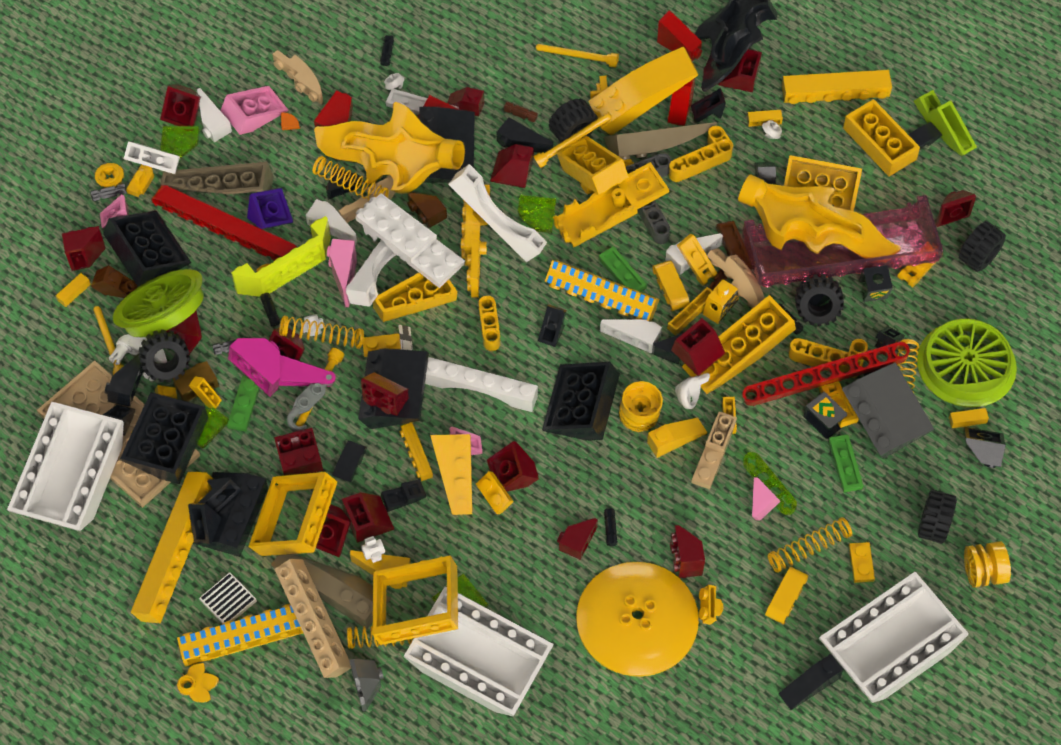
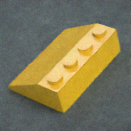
M790 155L784 186L834 188L835 192L830 196L828 202L836 208L854 211L862 169Z

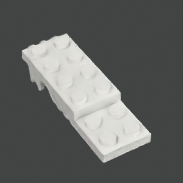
M382 193L377 197H372L369 203L367 202L364 205V208H360L356 212V221L363 225L365 235H370L373 241H376L379 237L390 251L392 250L395 255L406 261L407 264L439 288L465 264V260L437 240L435 233Z

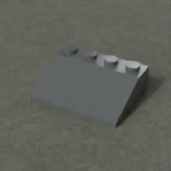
M896 363L866 375L842 388L882 458L895 453L935 430Z

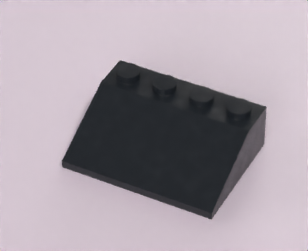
M419 107V119L426 127L445 139L462 141L465 148V157L460 169L440 168L431 173L423 183H450L455 174L468 164L474 168L475 112L442 107Z
M157 211L108 219L103 235L137 286H141L158 276L180 270L191 264L190 259Z
M386 348L368 351L365 376L373 372L407 388L409 398L399 414L395 416L393 414H386L375 405H368L363 400V396H361L358 419L369 429L420 421L429 353L427 351Z
M609 361L560 364L542 431L581 440H603L620 373Z
M150 392L120 460L161 480L180 484L209 418L205 406Z
M213 472L211 475L213 479L229 477L242 490L217 512L222 519L212 543L193 542V544L240 557L267 493L266 478L248 473Z

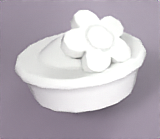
M399 73L389 75L384 81L385 89L391 90L396 87L401 89L405 80L404 77Z
M768 120L762 124V128L766 133L765 137L769 139H779L781 137L782 129L776 122Z

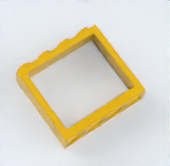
M326 472L273 477L248 547L261 556L314 553L338 481ZM314 489L297 540L270 542L287 492Z
M451 555L373 572V636L380 645L458 629L457 565ZM447 573L446 613L386 625L387 586Z

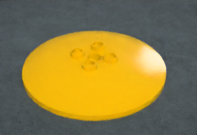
M626 562L605 569L590 581L580 597L576 621L578 633L585 649L602 666L623 675L650 676L670 669L686 656L697 635L699 616L691 591L674 573L651 563ZM640 611L644 616L641 619H636L632 616V613Z

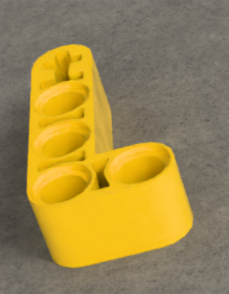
M720 126L710 127L708 130L707 146L671 161L669 165V178L674 182H680L729 161L732 157L733 143L724 129Z
M796 338L790 343L788 355L795 362L814 367L831 362L832 360L866 352L868 344L863 339H855L851 343L849 352ZM859 360V366L863 367L865 360ZM846 365L839 367L840 371L844 373L850 370Z

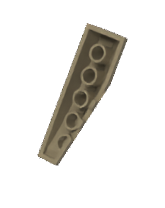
M717 122L604 136V141L608 149L623 160L630 159V155H636V158L647 157V153L668 149L688 142L707 132L710 127L717 126Z
M268 162L182 169L176 170V174L163 171L160 185H167L182 191L239 194L271 190L274 176Z
M296 554L278 555L271 563L273 568H277L289 559L303 560L321 600L360 626H365L366 629L372 624L373 586L359 576ZM386 595V605L391 599L388 595Z

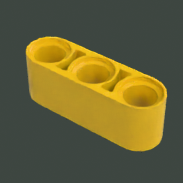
M669 260L653 265V274H656L658 285L665 293L663 296L667 304H670V311L685 308L690 303L689 297L673 262Z
M483 296L479 300L483 345L488 351H496L500 347V330L496 302L491 296Z
M790 566L765 616L784 625L785 619L794 607L793 604L798 599L809 575Z

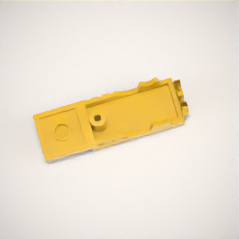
M650 162L629 173V177L623 180L622 183L611 187L603 194L598 195L594 192L588 200L581 204L576 199L570 205L565 204L563 213L553 217V224L560 231L564 242L571 243L574 248L638 214L637 209L669 193V188Z
M484 185L490 196V185ZM463 200L461 258L465 259V266H468L467 291H471V297L479 298L481 255H487V242L480 241V226L487 225L488 223Z

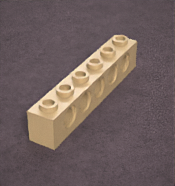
M301 559L287 560L274 570L323 677H338L351 669L349 658L304 561Z

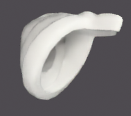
M704 373L699 377H689L675 387L678 401L685 409H693L696 406L701 385L709 381V373Z

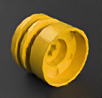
M644 381L634 382L627 386L623 392L619 408L620 420L626 428L636 432H643L655 426L663 403L662 394L655 385Z
M1002 541L987 543L985 549L981 544L975 545V547L973 545L965 547V571L972 588L980 587V585L988 586L989 580L993 585L1009 583L1011 576L1010 560L1005 544Z

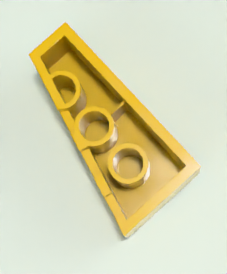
M417 273L379 294L373 301V308L380 319L385 322L456 301L458 291L450 280L446 281L439 288L422 274Z
M430 435L452 515L473 514L471 435Z

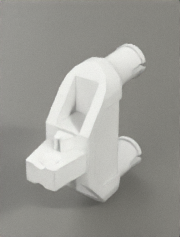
M129 334L121 336L117 340V347L109 357V360L119 365L126 353L136 356L139 354V347H142L141 342L143 340L146 341L147 338L133 337ZM163 349L159 350L154 356V361L160 364L167 363ZM144 372L143 376L148 379L149 376Z

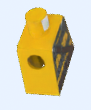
M721 280L708 295L703 315L719 324L739 300L737 287L725 280Z

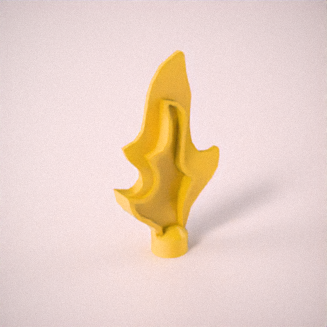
M398 102L393 103L391 120L384 125L350 121L333 126H317L314 129L317 147L326 156L363 165L366 171V180H370L369 184L376 182L383 175H391L393 179L391 191L399 194L410 193L417 189L431 173L440 168L460 169L465 157V148L462 141L445 139L432 132L407 106Z
M751 174L746 178L741 188L738 201L756 208L762 219L767 239L772 246L780 250L791 239L804 242L810 251L816 254L825 246L835 243L845 246L870 261H886L901 249L899 245L887 240L864 215L831 205L828 201L835 192L834 188L820 186L789 187L768 184L763 179Z

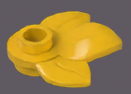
M204 663L192 665L188 669L187 674L178 680L177 688L181 694L189 695L193 701L204 703L211 700L208 691L217 685L219 679L213 674L204 673ZM186 683L192 684L190 688H185L184 685Z

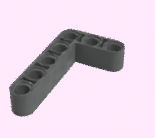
M664 153L628 165L626 170L629 174L651 162L658 174L664 177L669 174L671 157ZM654 200L647 204V206L637 209L655 243H667L670 235V226L656 201Z

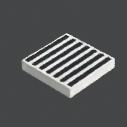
M228 573L199 598L203 605L222 624L227 621L236 620L257 602L256 598L231 573Z

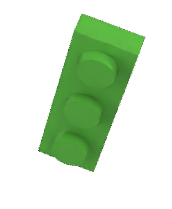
M614 246L599 255L598 259L619 284L640 292L647 289V284Z
M242 376L227 424L229 429L247 432L260 389L247 376Z
M849 435L830 437L829 445L843 493L862 490L864 485Z

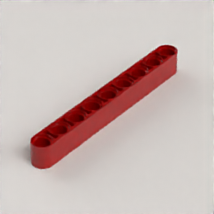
M161 185L151 199L155 206L159 205L162 209L170 213L174 212L185 220H191L198 226L207 227L209 231L218 235L222 234L224 238L233 242L237 241L240 243L239 245L248 249L252 248L256 250L255 252L265 257H272L271 259L274 261L290 253L292 249L298 248L287 240L167 185Z
M897 342L749 385L743 390V402L748 406H755L873 372L893 363L900 364L908 359L910 348L905 342ZM897 349H903L905 351V355L898 356L895 353V351ZM879 354H883L886 356L887 360L881 362L876 358V356ZM866 360L868 362V366L861 367L859 366L858 361ZM846 365L850 370L844 373L840 371L839 367ZM826 370L830 372L831 376L823 378L820 373ZM804 376H810L812 378V382L804 383L802 381V378ZM786 381H790L794 386L791 389H786L783 384ZM767 387H773L775 392L767 394L764 390ZM753 392L756 394V398L749 400L746 398V394Z

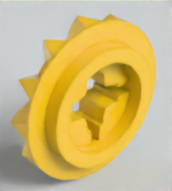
M115 163L103 164L95 172L96 183L101 188L114 185L116 187L117 184H122V179L124 178L123 169ZM106 175H113V178L109 177L107 179Z

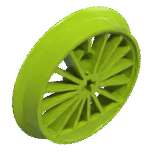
M183 269L163 274L144 283L127 295L117 306L113 313L114 324L125 328L127 333L133 337H146L148 334L152 336L156 330L158 333H161V330L173 328L192 315L202 303L204 298L201 288L202 275L196 270Z
M975 319L952 320L935 328L924 338L917 355L918 371L928 389L940 399L956 406L974 408L990 405L1008 393L1016 378V359L1007 339L993 326ZM963 331L971 332V336L963 335ZM958 332L959 336L955 338L952 333ZM974 333L982 335L979 342L972 349ZM946 335L953 345L940 338ZM985 338L992 341V343L977 351ZM936 343L942 346L943 348L947 349L948 351L934 349L932 347ZM960 343H965L967 346L963 347ZM995 346H997L1000 350L997 352L985 353L986 351L990 350ZM931 354L947 357L948 359L932 361ZM1003 357L1004 362L990 360V358ZM953 364L939 373L934 368L935 366ZM989 366L1005 369V374L1002 375ZM959 367V370L949 383L942 378ZM965 371L963 384H953L960 373ZM970 371L973 383L967 384L968 372ZM983 371L997 379L990 380ZM976 373L984 382H978Z

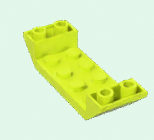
M324 216L321 219L315 220L310 225L312 238L307 240L305 244L292 249L290 253L277 258L270 265L259 269L258 272L255 273L248 263L237 267L231 272L237 294L258 297L261 294H270L326 260L327 248L331 240L328 218Z

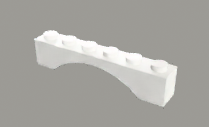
M470 164L455 174L448 185L526 262L541 253L547 243L545 239L535 229L523 226L506 216L488 195L483 177Z
M380 240L363 266L355 274L353 280L347 285L346 294L351 304L370 307L378 296L376 288L378 274L384 265L396 256L392 250L390 251L383 240Z
M428 357L425 384L439 388H464L495 397L511 407L533 412L538 397L537 385Z

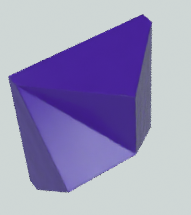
M282 188L251 193L247 219L261 229L293 223Z

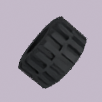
M577 98L564 103L552 114V118L549 120V128L561 143L597 120L598 117L585 100Z
M988 221L981 223L964 242L959 253V259L976 272L983 270L1001 250L1006 234Z
M814 274V278L808 276L806 277V282L801 281L800 287L796 289L795 302L798 315L803 318L804 322L809 321V325L812 326L814 323H817V326H822L821 324L823 323L829 325V321L835 322L837 320L836 316L840 317L842 314L841 310L844 308L843 293L839 283L833 281V278L830 276L826 278L825 274H821V277ZM816 294H825L830 297L827 304L819 307L811 305L808 301Z
M156 330L152 336L148 334L146 336L147 340H143L141 342L142 347H139V360L147 376H150L153 380L158 379L162 383L164 380H167V383L172 382V378H175V380L179 379L178 375L185 374L184 368L188 369V361H190L189 350L184 340L181 339L180 335H175L171 330L168 333L166 330H161V333H158ZM169 348L175 351L174 357L167 363L160 364L154 361L155 354L161 349Z
M934 489L929 492L919 524V538L940 544L946 541L957 503L955 495Z

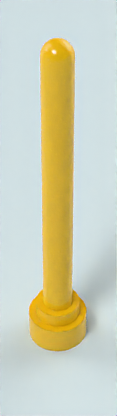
M543 44L536 45V50L606 62L609 67L614 68L617 67L619 61V54L617 53L602 55Z
M603 115L549 151L534 155L533 157L539 167H544L547 165L548 159L556 155V153L609 121L611 115Z
M95 306L93 310L111 356L116 348L102 310L99 306ZM114 362L112 374L114 375L124 365H122L121 363L119 365H116Z
M331 348L328 353L329 362L325 370L332 371L335 365L342 362L345 354L337 348ZM312 408L308 412L300 414L295 424L296 426L304 425Z

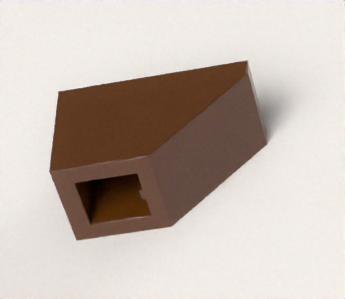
M412 192L408 194L409 202H407V205L412 212L415 211L418 214L417 217L421 224H426L428 228H431L447 218V209L437 196Z
M109 265L96 271L91 287L100 293L119 298H125L138 287L133 280Z

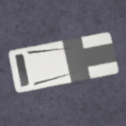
M399 325L401 350H413L410 327Z

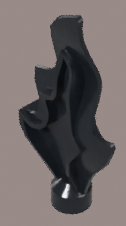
M729 0L724 8L705 20L698 27L695 35L700 40L710 38L712 42L711 53L703 70L701 85L703 92L708 91L727 77L737 66L745 52L753 44L763 40L762 32L758 26L766 20H777V11L770 0Z

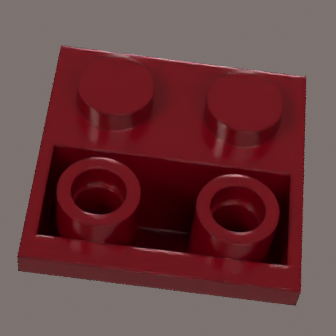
M748 49L737 66L718 85L753 93L762 52Z
M99 226L62 233L65 254L72 271L91 267L106 249Z
M703 318L678 337L671 350L698 377L725 355L724 348L716 331Z
M373 372L361 380L363 400L370 406L375 405L381 408L386 414L397 416L409 398L407 388Z
M313 428L274 437L284 476L323 471Z
M360 492L342 499L343 512L351 520L350 528L357 543L369 537H375L394 530V526L379 495Z
M675 525L674 533H671L670 551L671 554H674V572H678L679 578L703 576L705 555L702 541L681 526Z

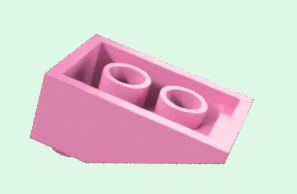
M270 86L226 95L220 111L230 121L239 135L253 132L279 117L281 112L286 113L288 109Z
M332 239L331 246L327 248L329 267L332 268V274L345 307H349L350 302L346 294V288L355 276L357 264L355 241Z

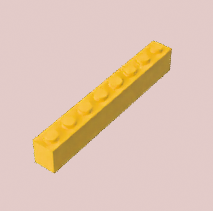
M187 472L130 612L142 622L161 623L194 542L188 504L198 503L213 489L207 482L213 478L207 472Z

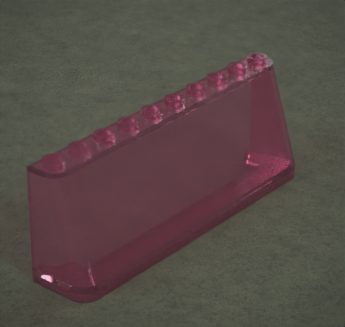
M927 195L917 196V202L911 205V202L907 203L906 208L862 214L872 222L887 240L901 247L900 251L895 255L867 259L845 246L835 243L825 246L816 254L810 251L804 242L791 239L780 250L769 242L762 224L756 226L754 220L744 221L742 239L758 284L763 287H770L772 285H786L798 281L806 282V277L814 278V274H817L818 277H821V274H825L826 278L829 276L842 277L846 274H861L863 268L888 265V268L897 269L901 266H916L922 263L938 262L944 250Z

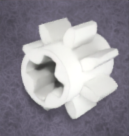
M317 314L304 317V321L308 319L310 324L313 321H316L317 325L323 322L322 318L318 319ZM308 321L304 324L303 333H308ZM315 322L311 326L310 336H315ZM323 324L319 326L318 335L322 333Z
M374 536L364 539L365 545H362L361 548L365 559H371L373 563L382 560L381 555L385 553V549L381 539L376 540Z

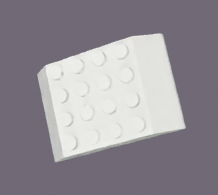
M51 402L7 510L81 531L94 519L123 446L124 422L119 419Z
M914 572L820 636L819 639L873 703L886 699L946 657L969 633L920 576Z
M446 586L428 616L447 612ZM458 593V629L414 638L404 658L422 673L488 709L514 717L554 644Z

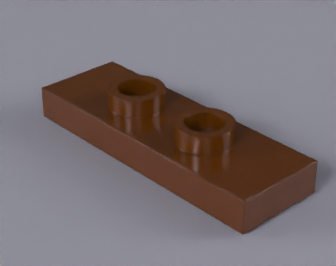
M734 220L718 223L716 229L718 234L721 233L723 235L722 243L728 257L737 255L752 270L754 265Z

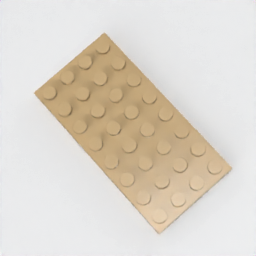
M93 361L37 409L38 414L45 419L51 402L103 415L117 405L108 402L107 394H105L107 382L110 383L112 375L96 361ZM134 396L130 408L135 409V414L126 435L123 436V446L110 479L143 508L171 482L161 480L120 460L131 436V431L134 429L145 405ZM196 449L187 467L200 457V453Z

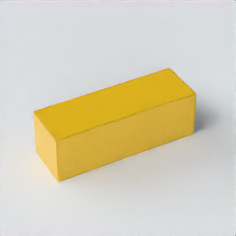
M781 110L754 111L747 114L748 127L762 126L768 120L780 125L783 120Z
M80 273L56 295L57 301L64 307H67L91 285L90 280Z
M195 376L189 384V387L206 407L216 409L222 401L203 377Z
M723 397V413L736 417L735 397ZM735 424V427H734V430H733V433H732V434H736V430H737V425H736V424Z
M986 408L953 412L949 415L951 428L986 424L989 420Z

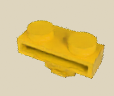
M140 165L126 189L127 194L139 197L140 194H145L154 178L151 167Z
M707 585L699 591V618L702 620V623L711 625L717 621L716 616L722 614L723 603L721 599L716 598V586Z

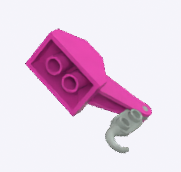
M238 338L229 348L228 360L249 379L254 381L269 397L278 390L279 386H308L296 398L293 408L287 416V424L292 430L300 431L306 429L307 425L296 426L293 421L297 415L308 412L325 395V387H330L334 384L335 374L332 371L280 355L279 347L273 341L269 342L266 338Z

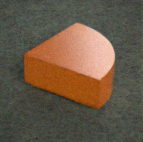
M281 112L282 130L300 129L299 122L295 116Z

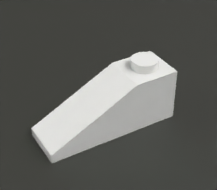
M199 88L197 93L201 96L199 106L204 128L202 132L207 139L211 138L213 142H216L232 132L230 121Z
M128 141L124 159L176 174L180 156Z
M316 199L306 214L307 225L310 226L315 220L326 216L329 222L330 235L342 240H353L356 245V233L330 203Z
M719 233L696 239L706 255H708L710 250L717 249L722 245L723 235ZM677 244L671 245L666 251L665 261L671 260L676 271L681 275L690 266L678 249Z
M602 320L600 331L652 353L653 343L659 341L662 327L655 322L647 320Z

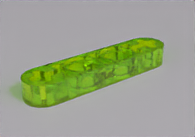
M749 452L745 454L743 466L753 479L759 478L758 475L760 473H767L769 479L761 480L769 490L773 487L781 490L779 495H775L781 501L776 507L784 515L793 514L797 507L796 499L757 453ZM749 458L756 460L755 465L753 463L748 464ZM784 501L787 504H792L791 509L789 507L784 508Z

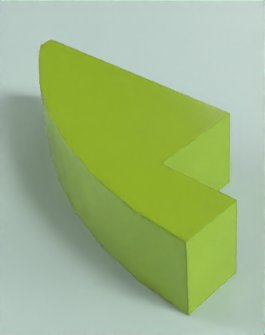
M934 90L914 100L916 107L926 122L933 123L943 135L941 136L943 141L952 150L963 156L977 148L951 100L941 105Z

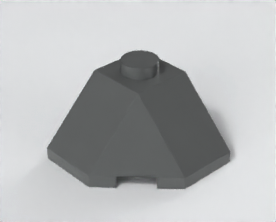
M350 659L353 679L361 708L364 712L367 711L381 688L380 680L384 679L382 669L376 666L374 660Z

